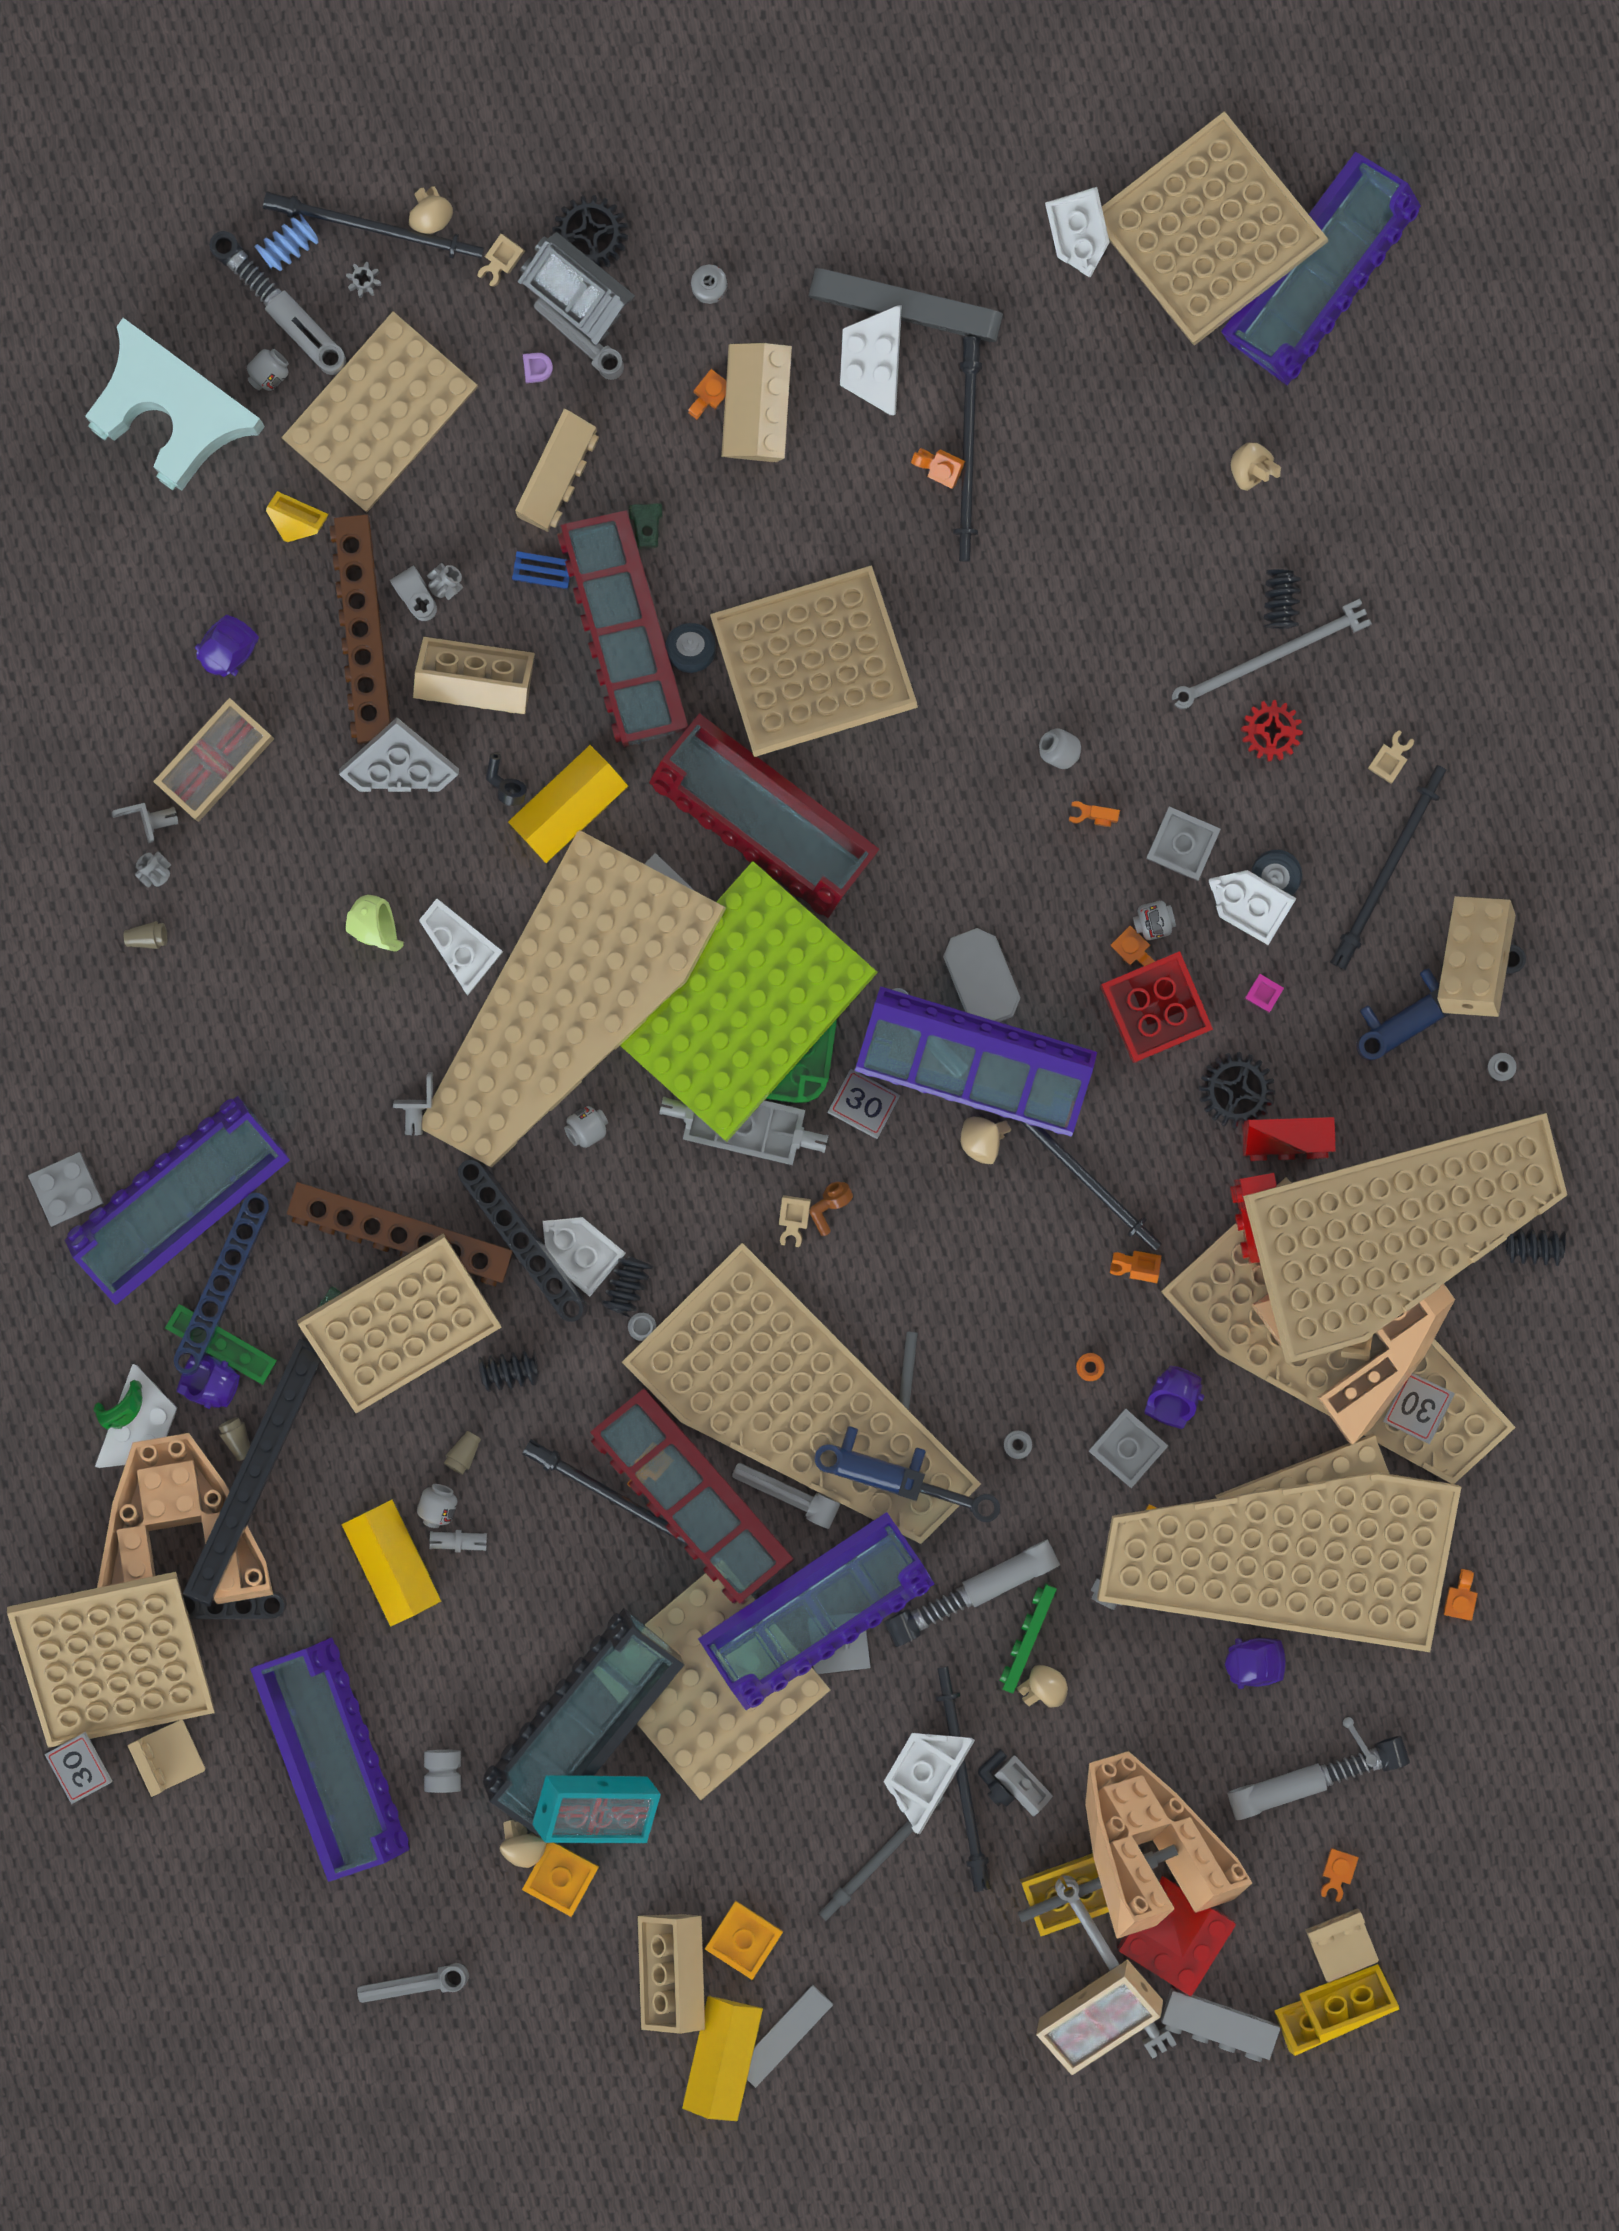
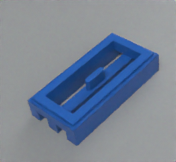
M516 552L512 580L568 589L570 577L567 567L564 571L521 563V560L525 559L566 566V559ZM520 570L562 576L564 580L561 582L519 575Z

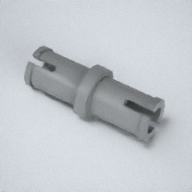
M456 1530V1533L430 1531L429 1549H455V1552H461V1550L486 1551L487 1533H461V1530Z

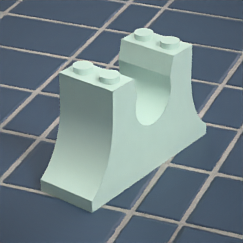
M123 318L117 325L120 340L117 365L107 387L85 416L90 422L88 427L103 440L110 437L115 441L130 428L132 421L142 412L159 410L170 415L173 422L172 436L168 443L160 449L153 466L158 472L156 477L168 488L174 490L177 487L182 491L199 467L217 449L237 438L259 435L265 426L260 418Z

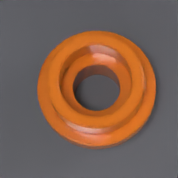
M1094 1353L1082 1355L1076 1364L1078 1375L1086 1381L1099 1379L1105 1369L1102 1358ZM1087 1362L1095 1363L1096 1369L1094 1372L1089 1373L1085 1370Z

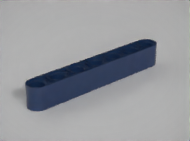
M252 1193L244 1200L176 1351L174 1365L182 1375H193L200 1368L268 1216V1200L260 1193ZM254 1200H260L265 1205L264 1210L259 1214H253L248 1209L249 1204ZM242 1226H249L252 1228L253 1234L249 1239L243 1240L237 1236V1230ZM232 1251L238 1252L242 1257L239 1264L234 1266L227 1264L225 1261L226 1255ZM219 1277H225L230 1281L228 1289L222 1292L214 1288V1282ZM207 1303L216 1304L218 1306V1313L213 1317H206L202 1313L204 1305ZM195 1329H203L206 1332V1339L202 1343H194L191 1340V1333ZM187 1354L193 1356L195 1364L192 1368L183 1369L179 1366V1360L182 1356Z

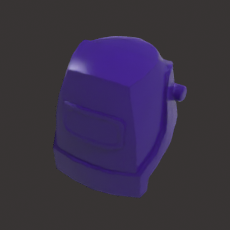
M226 614L207 631L201 643L195 646L197 659L208 673L221 675L222 677L229 674L236 676L239 672L238 669L249 659L259 637L244 622Z
M205 1355L196 1373L189 1376L181 1375L177 1392L184 1395L190 1401L204 1405L208 1409L211 1407H227L236 1393L240 1376L234 1369L228 1366V1362ZM190 1356L184 1369L193 1367L195 1364L193 1356Z
M1170 1365L1157 1378L1149 1395L1145 1414L1166 1425L1183 1429L1186 1422L1195 1415L1199 1400L1202 1401L1204 1399V1395L1201 1394L1202 1378L1186 1369Z
M1256 1637L1243 1641L1241 1638H1236L1235 1645L1229 1647V1653L1225 1659V1668L1230 1676V1681L1237 1684L1238 1689H1243L1244 1685L1260 1687L1282 1681L1286 1661L1281 1640Z

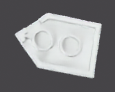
M1097 187L1045 203L1057 257L1080 270V272L1088 277H1091L1110 243Z
M1248 870L1209 879L1219 917L1269 945L1296 900L1295 897Z
M583 1217L543 1221L545 1247L570 1281L588 1296L594 1293L618 1264V1259L626 1254Z

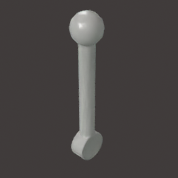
M1346 1717L1343 1720V1726L1349 1728L1366 1756L1367 1765L1370 1767L1376 1766L1378 1763L1377 1757L1369 1752L1353 1726V1719Z

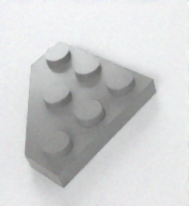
M396 718L339 769V775L359 792H371V789H388V792H411V789H428V792H439L459 775V768L400 719Z

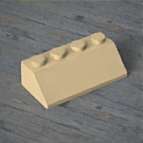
M767 343L729 344L722 457L778 462L785 458L792 346Z
M566 409L563 410L515 510L518 518L549 532L551 526L557 527L562 516V512L559 509L563 501L569 502L575 489L571 484L575 476L580 477L586 467L587 462L583 459L587 451L592 452L598 442L599 436L595 435L597 432L595 426Z
M423 637L415 670L413 698L525 714L535 653Z
M686 1914L638 1916L641 2030L679 2034L705 2030L701 1916Z

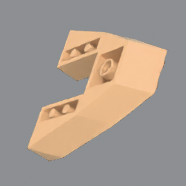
M1442 1284L1438 1290L1376 1332V1335L1386 1349L1317 1397L1349 1444L1353 1445L1375 1425L1426 1355L1455 1301V1298L1445 1284ZM1267 1293L1253 1303L1252 1307L1282 1348L1269 1294Z
M189 1433L132 1443L112 1504L97 1588L155 1576L149 1531L202 1522L206 1544L230 1491ZM246 1526L214 1597L217 1604L273 1595L266 1561L248 1526Z
M1129 1751L1089 1763L1085 1805L1093 1857L1117 1939L1157 1926L1175 1909L1139 1849V1844L1153 1840L1159 1851L1173 1844L1175 1845L1178 1855L1165 1860L1195 1913L1234 1900L1252 1884L1238 1858L1176 1792Z

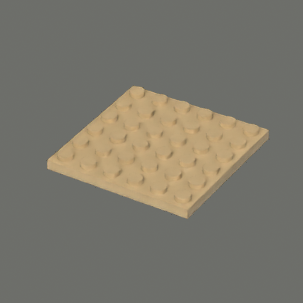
M1225 111L1102 206L1109 241L1193 345L1200 342L1328 242L1325 234Z
M872 565L710 614L754 757L918 708Z
M723 1560L716 1564V1567L741 1593L746 1589ZM706 1573L645 1624L646 1627L681 1656L685 1665L637 1723L700 1800L705 1798L831 1691L816 1671L811 1668L808 1673L797 1676L788 1682L787 1686L781 1691L773 1692L764 1698V1701L759 1706L745 1710L719 1673L698 1638L755 1601V1598L752 1597L744 1605L739 1604V1602L732 1603L722 1592L725 1586L718 1579L713 1582ZM775 1622L766 1627L765 1630L777 1647V1652H780L785 1659L784 1664L800 1654ZM755 1634L721 1658V1661L735 1681L748 1674H755L761 1680L780 1667L759 1634ZM632 1635L619 1652L614 1650L604 1660L632 1684H637L661 1654L635 1635ZM600 1665L595 1666L592 1669L593 1672L621 1704L629 1694V1690Z
M176 1572L7 1607V1615L48 1748L63 1745L85 1732L89 1739L214 1713L213 1700Z

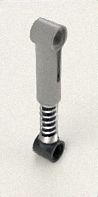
M220 231L214 234L210 239L209 246L215 259L225 266H229L234 271V274H239L240 280H245V285H249L250 290L256 292L255 296L261 297V302H264L263 304L266 306L265 311L324 373L329 375L338 374L346 365V357L342 349L285 290L281 292L280 289H276L274 287L275 283L271 284L268 281L269 278L263 276L264 272L260 273L258 271L259 267H255L253 261L250 262L248 260V255L243 252L244 249L233 234L227 231ZM223 241H229L232 243L231 250L225 254L219 253V244ZM304 328L321 345L319 349L302 332ZM328 353H336L339 356L338 362L335 365L329 366L324 363V357Z
M1048 1539L999 1565L962 1582L963 1586L957 1588L955 1593L950 1592L947 1597L943 1595V1599H936V1602L933 1604L929 1602V1606H922L921 1610L917 1608V1610L915 1609V1611L913 1610L910 1613L909 1609L885 1620L884 1624L895 1646L899 1647L921 1636L920 1631L928 1628L929 1624H936V1621L939 1619L943 1621V1617H950V1614L953 1612L957 1614V1610H964L965 1606L969 1608V1606L973 1605L975 1608L1034 1577L1060 1566V1563Z
M1402 1736L1391 1737L1375 1743V1748L1369 1750L1378 1760L1377 1765L1374 1767L1367 1765L1365 1754L1361 1755L1358 1753L1356 1757L1351 1755L1350 1759L1343 1758L1341 1762L1336 1760L1335 1764L1329 1762L1328 1766H1319L1317 1763L1257 1784L1246 1785L1227 1792L1235 1820L1246 1819L1260 1814L1264 1810L1326 1791L1327 1786L1333 1785L1335 1781L1341 1782V1779L1344 1778L1348 1780L1350 1776L1355 1778L1356 1774L1360 1773V1775H1363L1365 1771L1370 1773L1371 1769L1374 1771L1383 1769L1385 1772L1410 1764Z

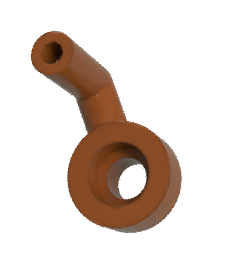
M845 1182L829 1184L823 1193V1199L809 1209V1213L821 1236H826L831 1232L822 1213L829 1208H841L847 1205L853 1198V1193Z

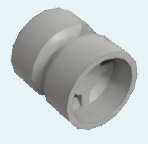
M460 1750L424 1751V1767L429 1770L424 1775L425 1792L447 1793L461 1791V1775L456 1772V1769L461 1766Z

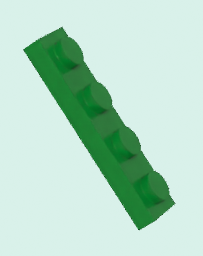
M179 1304L165 1329L183 1338L194 1312ZM217 1327L207 1350L208 1354L220 1361L228 1362L229 1366L264 1385L277 1363V1360L220 1327ZM195 1329L191 1333V1340L194 1343H202L206 1339L207 1334L203 1329Z
M1045 1583L1043 1589L1038 1587L1032 1600V1603L1036 1604L1032 1615L1026 1614L1021 1629L1025 1630L1021 1641L1016 1639L1010 1655L1014 1656L1013 1662L1010 1667L1005 1665L999 1679L1000 1682H1003L1002 1689L1013 1694L1057 1590L1056 1587Z

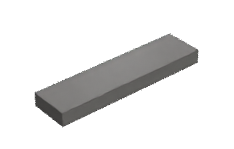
M814 1985L800 1997L754 2047L747 2080L755 2088L833 2006V2003Z

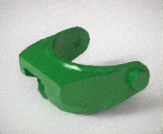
M138 1380L130 1382L127 1394L114 1408L106 1411L101 1403L97 1402L94 1405L97 1420L105 1429H122V1427L131 1423L138 1415L142 1405V1385Z

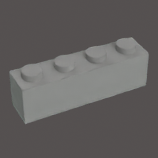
M1172 1987L1160 2019L1163 2024H1166L1165 2029L1177 2034H1181L1182 2030L1192 2033L1191 2038L1203 2043H1208L1209 2040L1218 2042L1219 2048L1232 2053L1235 2052V2049L1246 2052L1245 2057L1261 2062L1262 2058L1270 2060L1280 2031V2026L1276 2023L1195 1995L1189 1996L1183 1991Z

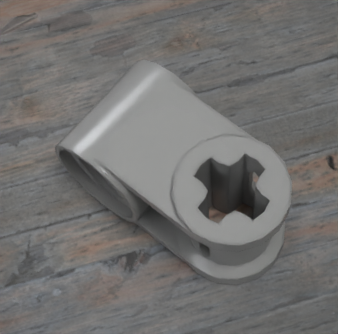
M414 565L390 580L402 601L406 603L410 612L418 620L428 621L436 615V602ZM420 601H423L425 604L429 603L426 606L428 611L425 613L418 610L420 608L418 604Z

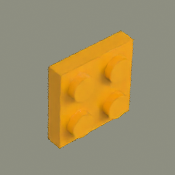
M547 1843L543 1856L534 1866L522 1890L572 1917L599 1866L558 1843Z
M735 1900L706 1945L705 1950L753 1980L783 1931Z

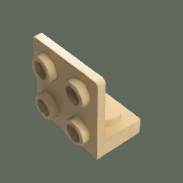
M183 1720L172 1723L128 1745L151 1797L204 1772L206 1769Z
M1358 1908L1305 1929L1327 1982L1379 1961L1364 1925L1365 1921Z

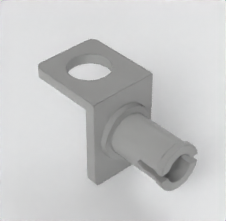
M145 803L113 810L112 817L114 818L140 811L148 843H153L154 829L178 824L177 816L165 818L176 814L174 807L150 813L147 811Z
M428 1072L427 1100H394L393 1108L405 1110V1135H412L413 1123L415 1124V1135L423 1134L422 1110L432 1107L433 1072Z

